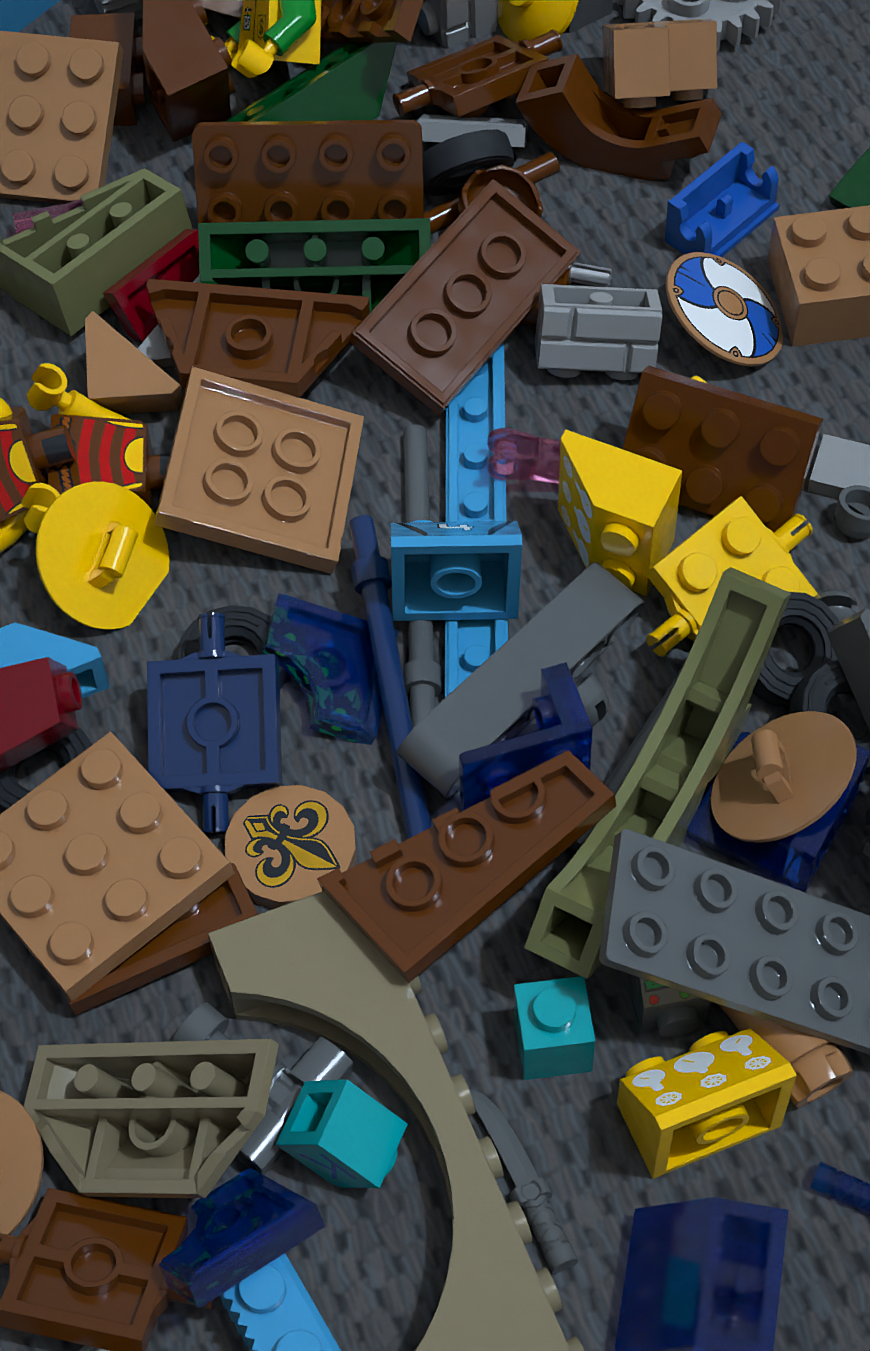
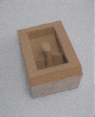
M92 311L85 318L88 399L118 414L179 410L184 397L180 384Z

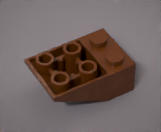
M143 0L142 50L149 99L172 140L175 142L191 135L194 127L201 122H221L230 118V95L235 93V89L228 71L234 67L231 65V56L222 39L218 37L212 40L204 25L208 23V19L201 1Z

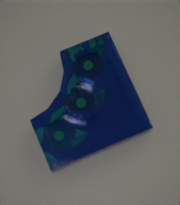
M279 593L273 604L261 655L275 654L279 659V665L284 667L300 684L309 705V729L354 743L372 745L377 736L383 705L367 620ZM395 630L396 639H397L398 630Z
M248 1168L211 1191L206 1198H200L194 1202L195 1204L192 1205V1208L197 1217L195 1229L182 1245L163 1258L162 1262L158 1265L168 1287L197 1308H200L326 1226L315 1203L256 1170Z

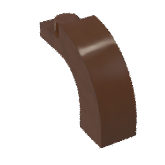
M578 53L532 64L515 102L533 130L549 146L567 159L582 167L647 181L669 179L676 159L694 158L700 154L709 153L722 115L713 98L663 109L624 108L623 103L611 98L600 89Z

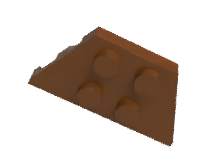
M148 279L146 285L151 307L182 388H186L193 366L300 398L348 344L352 332L370 314L369 297L157 279Z

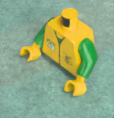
M243 0L242 18L227 31L229 38L224 43L232 59L231 65L246 77L254 78L267 72L274 60L320 64L321 0Z

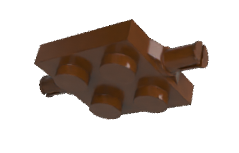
M554 29L530 40L513 41L497 35L407 72L410 89L393 94L394 107L401 117L427 105L430 107L436 105L459 118H471L481 115L487 111V105L504 98H518L530 66L549 61L546 56L562 51L561 37Z
M48 1188L36 1217L22 1230L18 1237L0 1233V1264L10 1267V1278L0 1299V1327L109 1351H146L156 1321L171 1301L193 1305L186 1299L193 1296L211 1295L197 1306L213 1311L219 1292L216 1286L189 1294L186 1288V1293L182 1297L173 1290L191 1278L190 1273L178 1271V1261L188 1236L186 1216Z

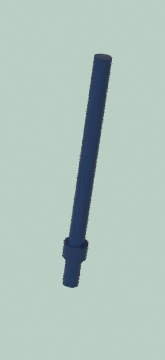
M361 515L354 517L349 522L356 561L351 565L355 591L363 596L407 839L432 827L423 777L397 755L401 743L413 729L387 593V590L392 586L388 560L380 556L374 520L371 516Z

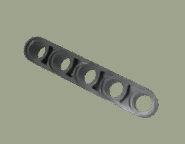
M598 562L591 564L432 709L406 736L398 749L397 755L446 798L453 796L617 639L614 633L622 625L629 627L639 616L646 602Z

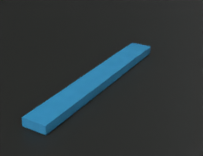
M504 343L446 408V522H473L479 519L506 521ZM508 619L445 620V698L508 641Z

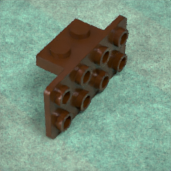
M415 120L201 122L194 127L192 145L198 223L424 218L422 127Z

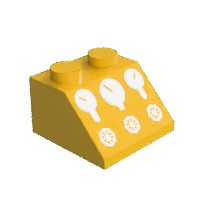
M565 430L560 443L558 511L586 568L598 562L630 590L647 596L653 583L646 576L645 572L668 554L674 542L682 470Z
M748 1028L730 1036L726 1031L714 1032L696 1041L690 1047V1052L668 1061H665L661 1056L652 1057L631 1067L626 1072L625 1078L620 1079L617 1105L652 1179L781 1127L797 1076L790 1062L751 1028Z

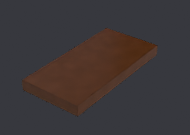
M492 179L352 332L348 342L440 416L539 304L540 285H555L576 262L581 251Z

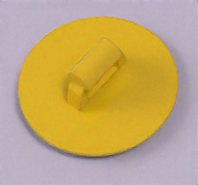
M87 482L63 492L45 512L36 539V561L40 578L53 602L67 616L78 623L103 630L129 626L169 573V549L162 527L154 525L156 515L144 500L132 491L114 483Z

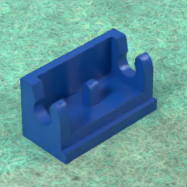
M740 142L668 201L664 241L682 254L704 252L723 257L779 210L780 205L776 203L779 179L775 167H769L763 173L762 180L759 179L753 171V163L755 162L754 149L744 142Z

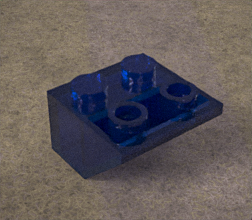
M716 1197L636 1208L634 1211L614 1351H773L789 1210Z

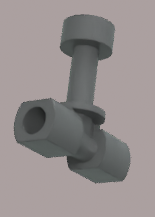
M205 1002L187 1017L172 1041L231 1040L224 1035L229 1020L209 1003ZM320 1036L292 1070L283 1063L277 1064L274 1067L265 1117L235 1158L262 1179L285 1152L275 1144L304 1082L345 1080L352 1073L353 1061L337 1046Z

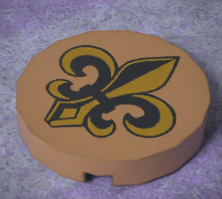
M303 785L275 786L252 796L234 813L225 834V857L236 865L251 900L258 905L275 909L322 892L317 878L337 868L342 873L354 867L357 859L355 829L345 808L326 792Z

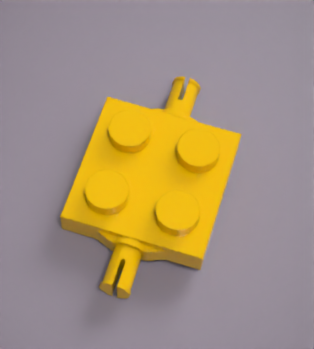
M740 496L648 569L645 574L664 597L668 612L671 615L668 620L646 636L647 644L650 647L669 634V637L652 651L658 656L664 657L684 638L688 637L690 640L695 641L722 573L729 567L785 591L807 593L815 597L818 593L794 564L789 551L813 533L812 526L808 523L791 535V532L807 519L801 514H794L791 519L773 533L772 530L765 527L743 497Z

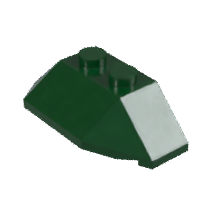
M397 42L346 43L321 59L320 64H313L225 122L374 120L380 114Z
M430 218L198 223L200 283L369 297L370 313L431 247Z

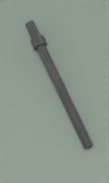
M410 425L403 431L406 523L416 520L430 521L427 430L421 425ZM433 620L408 621L409 662L403 667V677L407 697L410 698V714L413 728L435 708V697L441 693V668L434 661Z

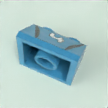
M479 519L473 522L416 520L410 523H391L393 621L518 619L522 561V533L518 522Z

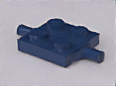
M208 613L198 615L200 652H194L179 660L147 662L148 773L167 793L190 792L203 797L202 832L205 835L216 834V832L226 834L229 827L228 795L236 794L247 788L282 786L279 659L275 654L242 656L225 651V614L211 613L212 618Z

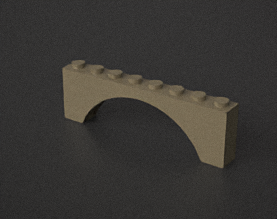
M323 891L208 933L213 960L237 1020L263 1021L292 1027L318 1037L321 1036L344 1049L369 1066L399 1095L423 1128L435 1152L445 1180L451 1208L453 1228L452 1252L447 1279L438 1308L424 1338L415 1351H584L581 1342L576 1336L565 1339L554 1314L562 1310L557 1287L546 1267L535 1270L525 1248V1245L532 1243V1235L527 1219L516 1200L508 1204L504 1200L496 1181L504 1176L497 1151L489 1136L481 1139L477 1138L468 1116L476 1112L468 1085L461 1073L450 1077L441 1056L448 1052V1045L441 1024L435 1013L423 1015L415 997L416 994L422 993L419 976L408 983Z

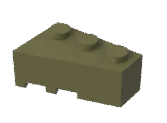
M144 168L80 196L82 206L51 219L48 211L31 217L34 227L4 240L0 237V288L16 301L72 336L85 326V318L92 311L100 315L110 307L102 294L104 291L185 229H193L180 188Z

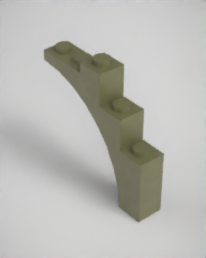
M729 567L722 573L704 621L679 677L642 750L615 795L616 807L596 824L589 837L567 866L546 887L527 938L525 949L586 979L602 964L599 960L615 836L622 830L629 829L677 847L684 842L708 782L719 772L725 759L737 744L752 706L748 702L790 598V592L732 567Z

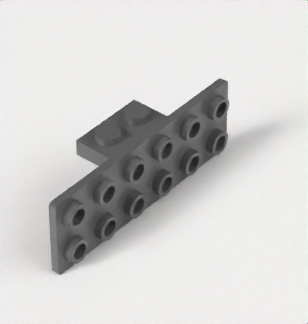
M624 829L615 836L599 960L604 966L870 1055L869 915L629 829Z

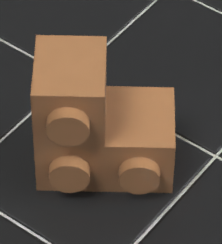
M691 19L602 25L604 90L614 99H618V102L623 103L624 108L656 106V97L670 96V91L671 100L683 101L703 99V89H717V21L712 19Z

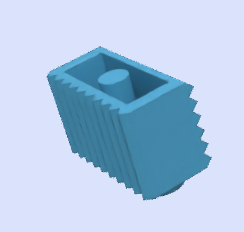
M279 1242L272 1243L246 1258L245 1260L247 1261L235 1274L221 1281L216 1286L224 1309L228 1311L231 1322L235 1323L237 1332L242 1336L244 1345L249 1351H341Z

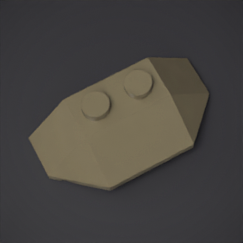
M272 1039L38 1045L24 1108L37 1126L52 1156L78 1192L87 1197L206 1198L265 1117L279 1044Z

